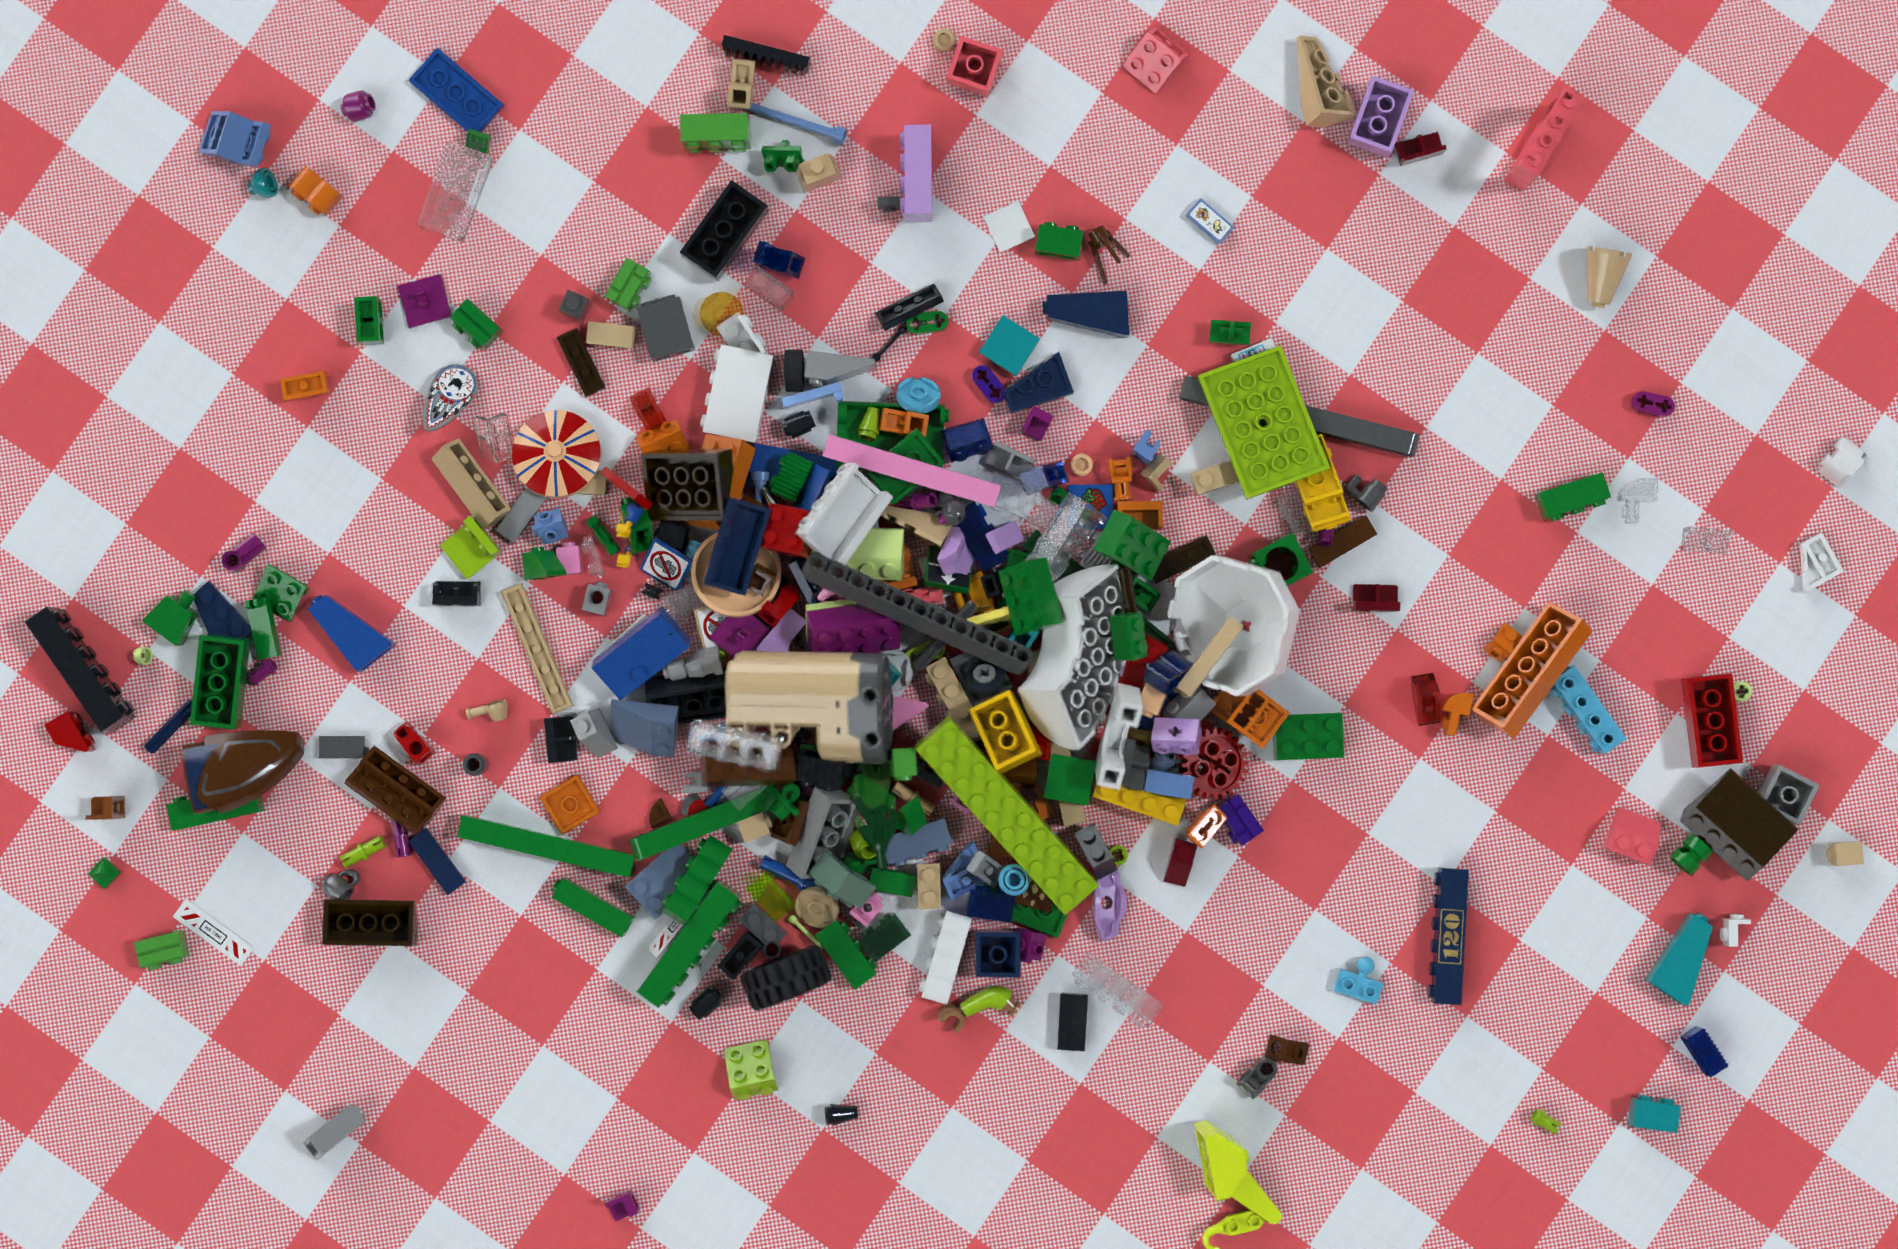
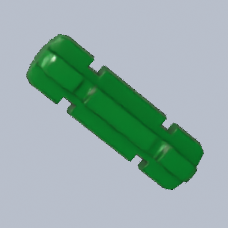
M595 515L586 521L589 528L594 530L593 533L600 543L606 547L605 549L609 555L612 556L620 550L616 542L612 541L613 538L605 527L600 525L601 522Z

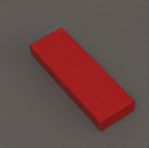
M605 466L601 473L605 478L643 508L649 509L652 502Z

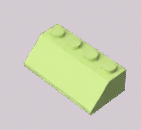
M871 528L845 565L877 580L901 581L904 573V529Z

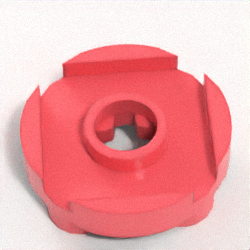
M920 587V589L914 590L912 588L901 589L930 604L943 602V589L934 587Z

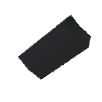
M1060 993L1057 1050L1085 1051L1087 994Z

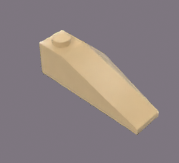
M1299 35L1297 37L1300 99L1306 126L1325 128L1355 118L1357 114L1348 90L1344 91L1338 82L1341 78L1338 73H1333L1328 64L1330 59L1317 37Z
M887 506L880 515L884 520L902 527L905 531L939 548H942L951 527H953V525L948 523L938 524L942 513H939L937 516L933 513Z

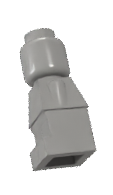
M715 646L697 650L687 656L686 661L683 659L673 660L662 670L665 679L670 678V680L675 681L684 679L687 675L689 677H704L710 673H715V675L723 674V662L719 647Z

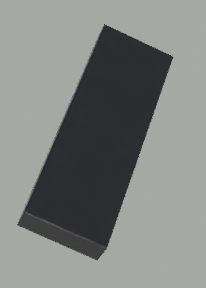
M934 283L875 314L882 328L886 331L943 303L944 300Z

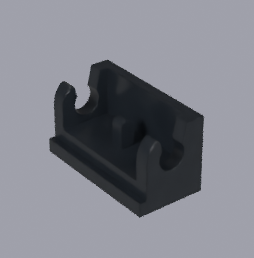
M435 581L433 583L432 605L481 606V582Z

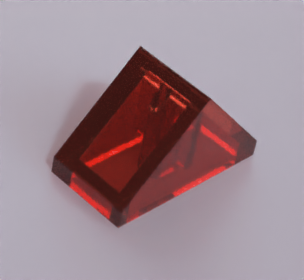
M650 387L630 396L634 409L646 430H652L667 422Z

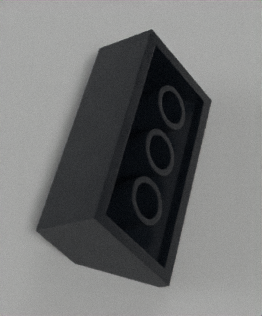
M723 666V674L715 675V673L707 674L704 677H689L687 675L686 678L675 681L670 680V678L665 679L664 675L651 677L645 682L646 701L653 704L678 706V725L726 718L725 682L727 666Z

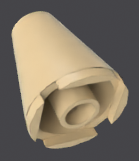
M1587 246V301L1592 302L1591 306L1604 308L1605 304L1610 305L1632 254L1626 253V256L1623 257L1624 252L1597 247L1593 251L1592 246Z

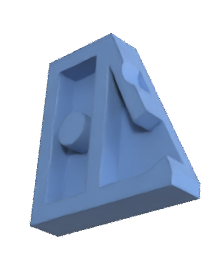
M972 841L966 845L940 879L949 900H953L984 883V881L966 870L968 864L978 851L975 843Z

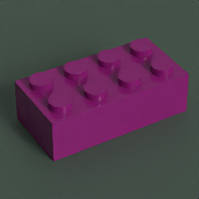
M852 604L807 611V645L809 652L875 653L900 649L901 623L863 605Z

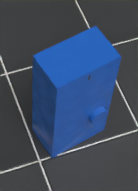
M661 606L593 659L591 668L616 697L622 700L690 647L691 639L664 607Z

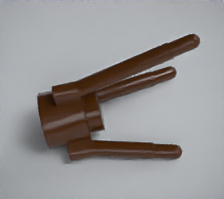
M1102 225L1088 234L1091 239L1088 244L1093 251L1104 284H1107L1097 246L1099 249L1106 247L1117 263H1121V260L1109 244L1110 242L1127 258L1130 257V254L1112 236L1110 231H1106Z

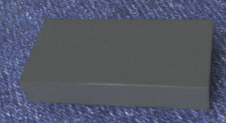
M319 736V758H363L365 756V736Z

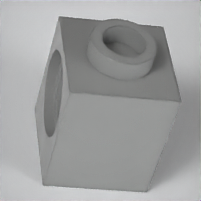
M595 581L594 585L588 584L582 610L606 616L613 590L607 589L608 584ZM596 592L603 594V601L599 604H595L592 600L593 594Z

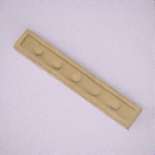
M523 583L501 591L552 715L573 707V702Z

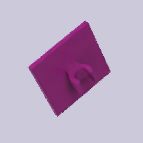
M441 274L398 285L409 329L446 319L452 315Z
M753 615L740 618L725 617L709 638L734 657L737 652L756 651L771 629Z

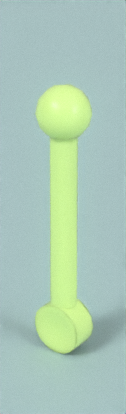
M795 915L789 917L788 920L791 924H795L821 950L824 949L821 943L797 921Z

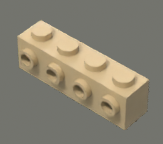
M459 438L443 445L431 458L483 530L498 523L511 510Z
M944 657L927 666V672L924 675L930 686L935 684L938 690L935 693L941 705L945 703L949 710L946 715H950L974 743L981 740L982 738L969 711L973 706L947 659Z

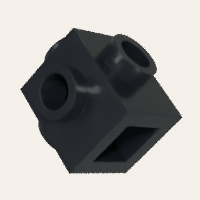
M1003 565L990 569V574L980 578L987 599L998 595L1000 599L1005 598L998 572L1004 569Z

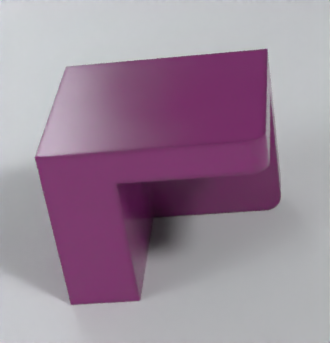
M1033 406L1021 432L1041 441L1053 419V415Z
M632 1190L605 1202L606 1208L609 1207L615 1221L627 1216L632 1217L640 1211Z

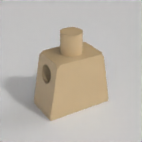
M829 153L799 164L796 171L803 193L843 179L835 157Z

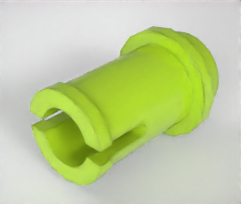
M1536 1109L1530 1119L1533 1125H1539L1553 1135L1559 1131L1556 1127H1561V1122L1545 1114L1543 1109Z

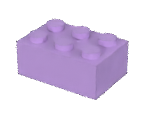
M1372 75L1346 143L1388 158L1395 146L1415 90Z

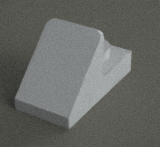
M979 850L975 853L966 870L995 888L999 883V874L1004 867Z

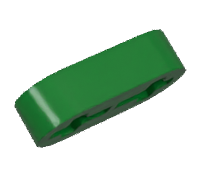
M941 311L920 313L906 321L907 330L913 335L942 332L948 326L947 315ZM936 316H940V319L945 322L941 323V327H937L936 324H928V321H934ZM913 319H918V322H926V325L919 326V330H915L913 326H910L914 321Z

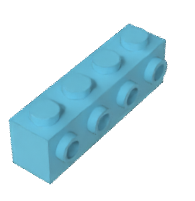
M1575 665L1566 668L1550 691L1556 698L1560 697L1564 703L1562 706L1564 711L1569 716L1575 718L1577 729L1582 735L1586 734L1590 739L1588 743L1595 753L1606 754L1627 738Z

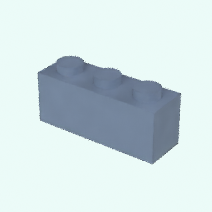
M945 818L927 823L912 836L903 831L894 834L888 845L887 854H885L888 864L893 863L894 867L906 864V859L914 856L916 860L928 857L927 852L935 849L937 853L949 850V845L953 844Z

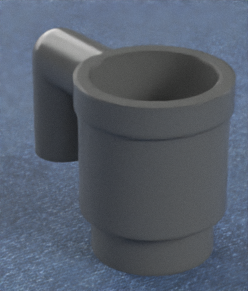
M1355 474L1345 486V492L1355 498L1364 508L1373 512L1388 489L1380 481L1373 479L1360 492L1356 487L1362 478Z

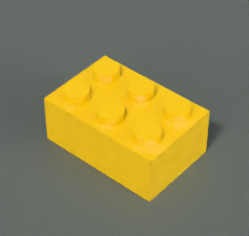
M1012 691L1003 692L969 709L996 771L1004 773L1042 755L1019 701Z

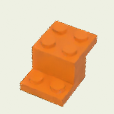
M1221 690L1213 700L1216 705L1210 711L1241 736H1246L1262 749L1290 714V712L1260 690L1255 691L1249 696H1235Z

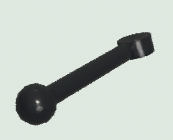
M900 326L898 332L878 353L872 355V359H875V362H879L881 355L901 334L906 333V327Z

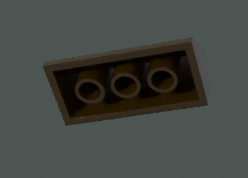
M324 900L322 945L417 946L418 920L415 901Z

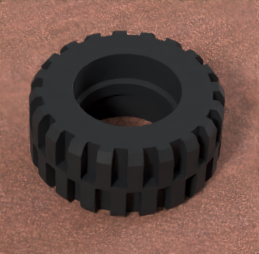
M813 945L748 970L741 974L740 980L751 1008L758 1011L791 1000L831 981V973L821 948Z

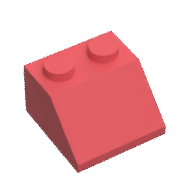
M1618 806L1603 848L1642 864L1651 865L1659 845L1661 822Z

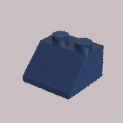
M980 929L976 931V977L1021 978V932L1005 929Z

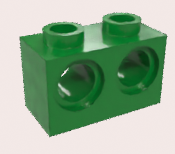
M377 296L354 297L357 342L362 346L384 344L382 300Z

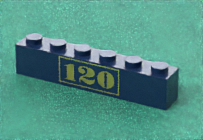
M1438 867V872L1434 874V885L1437 886V895H1433V908H1436V916L1432 917L1431 928L1435 930L1434 939H1431L1430 942L1433 962L1429 963V975H1432V984L1428 985V998H1431V1002L1434 1004L1462 1005L1469 870Z

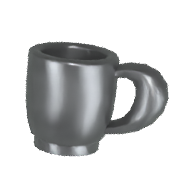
M348 869L338 875L334 873L328 874L322 880L320 886L330 900H348L354 892V886L359 883L361 878L358 871ZM349 876L353 879V882L350 884L342 877Z

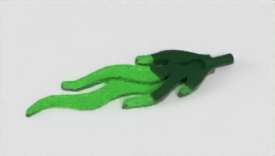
M886 762L878 764L877 772L872 763H858L863 774L864 788L861 795L859 792L858 776L854 775L853 802L867 825L860 817H856V826L862 838L872 848L874 855L877 857L878 871L887 870L885 854H887L888 845L895 834L898 821L895 796H892L889 802L888 818L885 819L883 815V807L891 782L890 770Z

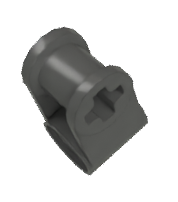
M1266 1056L1259 1058L1239 1078L1236 1085L1242 1086L1251 1094L1250 1097L1255 1099L1277 1073V1066L1274 1060ZM1263 1063L1272 1064V1070L1269 1073L1260 1071Z

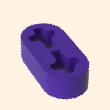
M980 365L976 367L972 373V379L989 402L993 404L1002 402L1004 400V386L987 366ZM978 371L982 373L986 371L988 373L986 375V379L989 381L988 384L982 379L977 380ZM990 385L995 390H1001L999 399L997 397H990L992 394L989 388Z

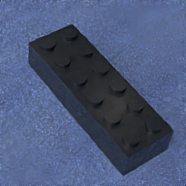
M46 606L25 621V624L101 732L115 733L136 718L133 713L135 711L133 705L128 700L125 701L123 699L121 688L116 682L112 683L109 679V671L103 664L98 663L95 658L97 654L89 645L86 646L82 640L84 638L82 632L77 627L74 628L70 623L72 619L67 611Z

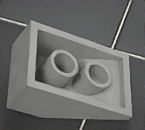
M808 350L804 378L806 383L810 384V387L819 388L823 385L837 383L875 370L876 363L875 359Z

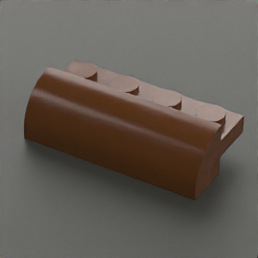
M373 746L361 759L359 765L344 783L416 836L432 821L446 799L444 795L376 746Z

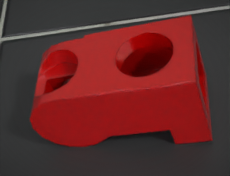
M792 585L783 586L775 597L774 603L772 604L767 600L757 615L775 628L798 600V590Z
M408 721L404 722L393 732L394 737L415 764L422 765L436 753L431 745L419 735L417 730Z

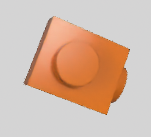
M1505 622L1493 639L1485 646L1484 650L1492 658L1502 662L1512 653L1522 635Z

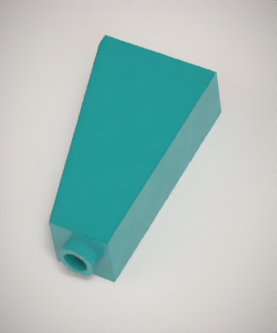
M1698 912L1696 915L1692 913L1687 914L1645 978V981L1686 1007L1691 1002L1713 926L1707 923L1709 919Z

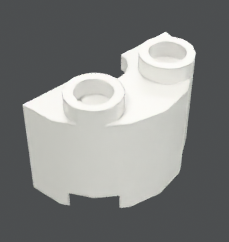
M1843 436L1834 444L1835 452L1832 455L1828 453L1820 461L1822 466L1818 470L1820 474L1838 488L1844 484L1848 476L1852 477L1865 461L1863 458L1867 456L1866 452Z

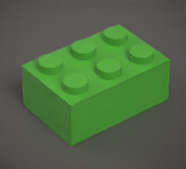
M748 113L680 114L681 143L684 150H688V153L697 154L701 153L702 150H710L711 153H723L724 150L732 149L735 153L746 152V149H751V123Z

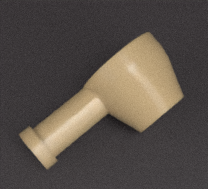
M501 699L476 708H467L466 716L468 719H473V717L488 714L494 722L507 718L508 704L506 699Z

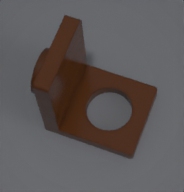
M1270 1034L1265 1056L1282 1062L1305 1065L1309 1043L1289 1040ZM1278 1041L1281 1048L1279 1053L1275 1054L1273 1052V1045Z

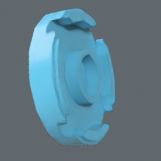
M911 377L903 380L898 385L896 399L898 404L907 411L927 413L939 405L941 394L939 386L932 380L920 377V379Z

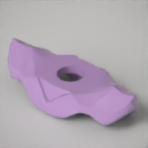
M1118 870L1099 880L1097 879L1099 887L1092 893V914L1098 936L1102 941H1108L1116 937L1119 933L1120 921L1125 915L1127 908V897L1121 886ZM1105 896H1108L1111 900V905L1107 909H1103L1101 906V899Z

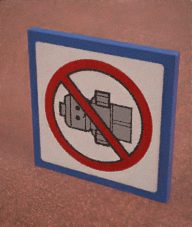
M655 537L640 570L678 592L693 560Z

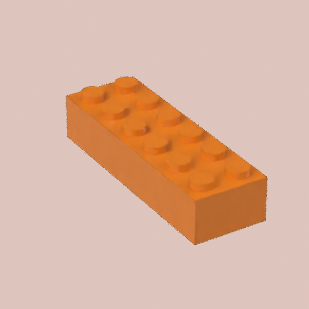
M1549 601L1471 710L1485 723L1515 739L1593 630L1580 617Z

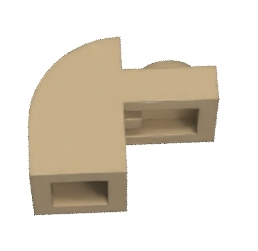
M733 58L727 107L751 108L755 86V60Z

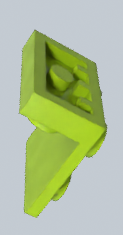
M472 516L467 517L463 521L465 525L440 545L466 579H470L502 553L501 549Z

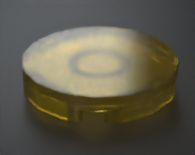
M713 293L701 305V323L711 334L722 336L716 326L737 312L742 316L744 314L743 306L738 298L731 293Z

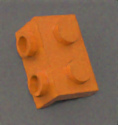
M677 419L667 421L654 429L646 430L636 436L642 453L654 450L690 449Z

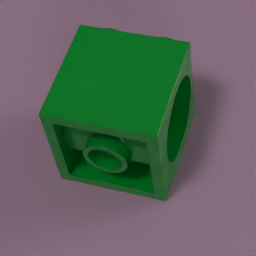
M1293 533L1248 556L1250 559L1248 561L1249 564L1264 568L1267 562L1266 555L1269 551L1279 550L1283 554H1288L1292 559L1293 566L1290 571L1291 576L1285 581L1287 586L1314 573Z

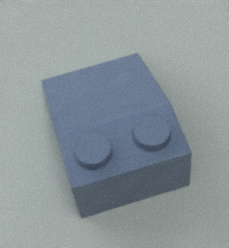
M611 699L610 732L613 738L649 755L674 758L678 739V706Z
M681 844L662 852L625 886L655 920L663 914L662 910L665 906L661 903L666 895L674 893L676 889L673 886L679 875L684 876L687 872V869L684 867L691 854Z

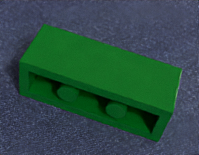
M1601 472L1538 493L1535 497L1543 520L1550 518L1551 522L1564 518L1563 513L1571 511L1572 515L1585 511L1584 507L1591 504L1593 508L1605 505V500L1611 498L1604 474Z
M837 918L818 932L815 937L856 990L877 974L875 969L878 966L871 956L867 958L862 950L865 948L857 938L853 940L849 935L851 929L844 920L840 922Z

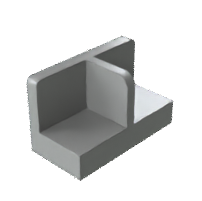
M995 441L985 463L1026 482L1035 459Z

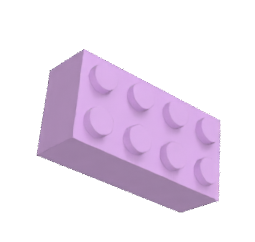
M931 124L904 125V131H900V148L904 150V154H900L901 172H905V176H900L901 194H905V198L900 199L901 216H905L906 222H932Z

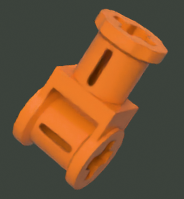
M1127 456L1126 459L1120 460L1108 458L1109 477L1115 489L1113 501L1133 500L1130 492V482H1132L1131 457Z

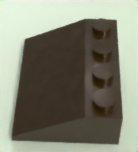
M731 449L654 450L641 454L645 497L653 503L647 509L651 521L722 520L728 498L730 497L734 472Z
M1731 768L1683 810L1680 822L1708 845L1710 849L1746 881L1758 873L1798 831V828Z

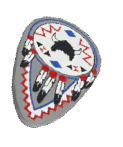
M452 364L441 368L436 373L430 384L423 406L422 421L426 431L432 432L449 424L475 397L478 381L474 372L468 367Z

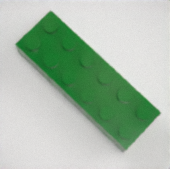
M722 880L717 881L640 986L637 993L657 1008L661 1005L666 1006L676 994L673 991L676 986L680 988L689 976L686 973L688 969L695 968L702 959L701 951L703 949L707 951L716 939L713 937L715 932L718 931L720 933L729 922L726 917L729 913L734 914L742 904L739 900L742 895Z

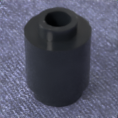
M801 411L784 418L785 423L782 424L786 436L791 435L792 439L811 432V429L816 427L810 411Z
M707 987L691 1001L692 1004L689 1006V1009L699 1020L707 1018L722 1005L720 999L723 997L717 989Z

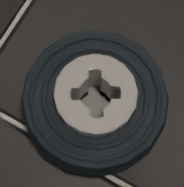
M985 660L972 664L967 669L965 675L966 685L970 692L981 697L992 696L998 693L1006 682L1004 669Z

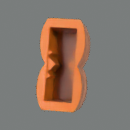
M306 165L289 185L293 189L291 194L301 202L304 199L310 203L308 208L318 216L320 213L327 216L343 197L342 194Z

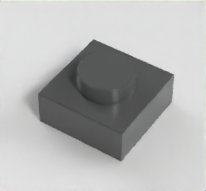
M900 196L877 197L878 210H882L883 213H895V210H900Z

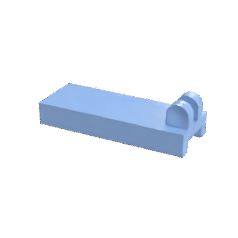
M837 382L781 399L784 408L788 409L834 396L837 402L843 401L844 397L840 383Z

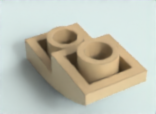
M588 321L586 343L633 349L636 327Z

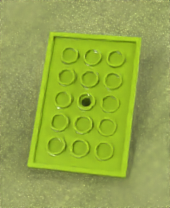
M1281 345L1197 376L1246 500L1330 469Z

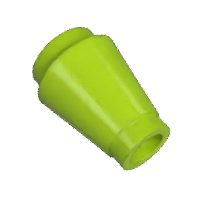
M868 407L857 430L860 439L874 442L876 437H879L881 410L878 408Z

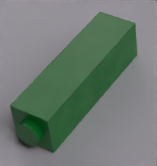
M567 877L562 878L561 881L558 879L551 890L554 892L551 898L620 937L625 936L635 918L632 914Z

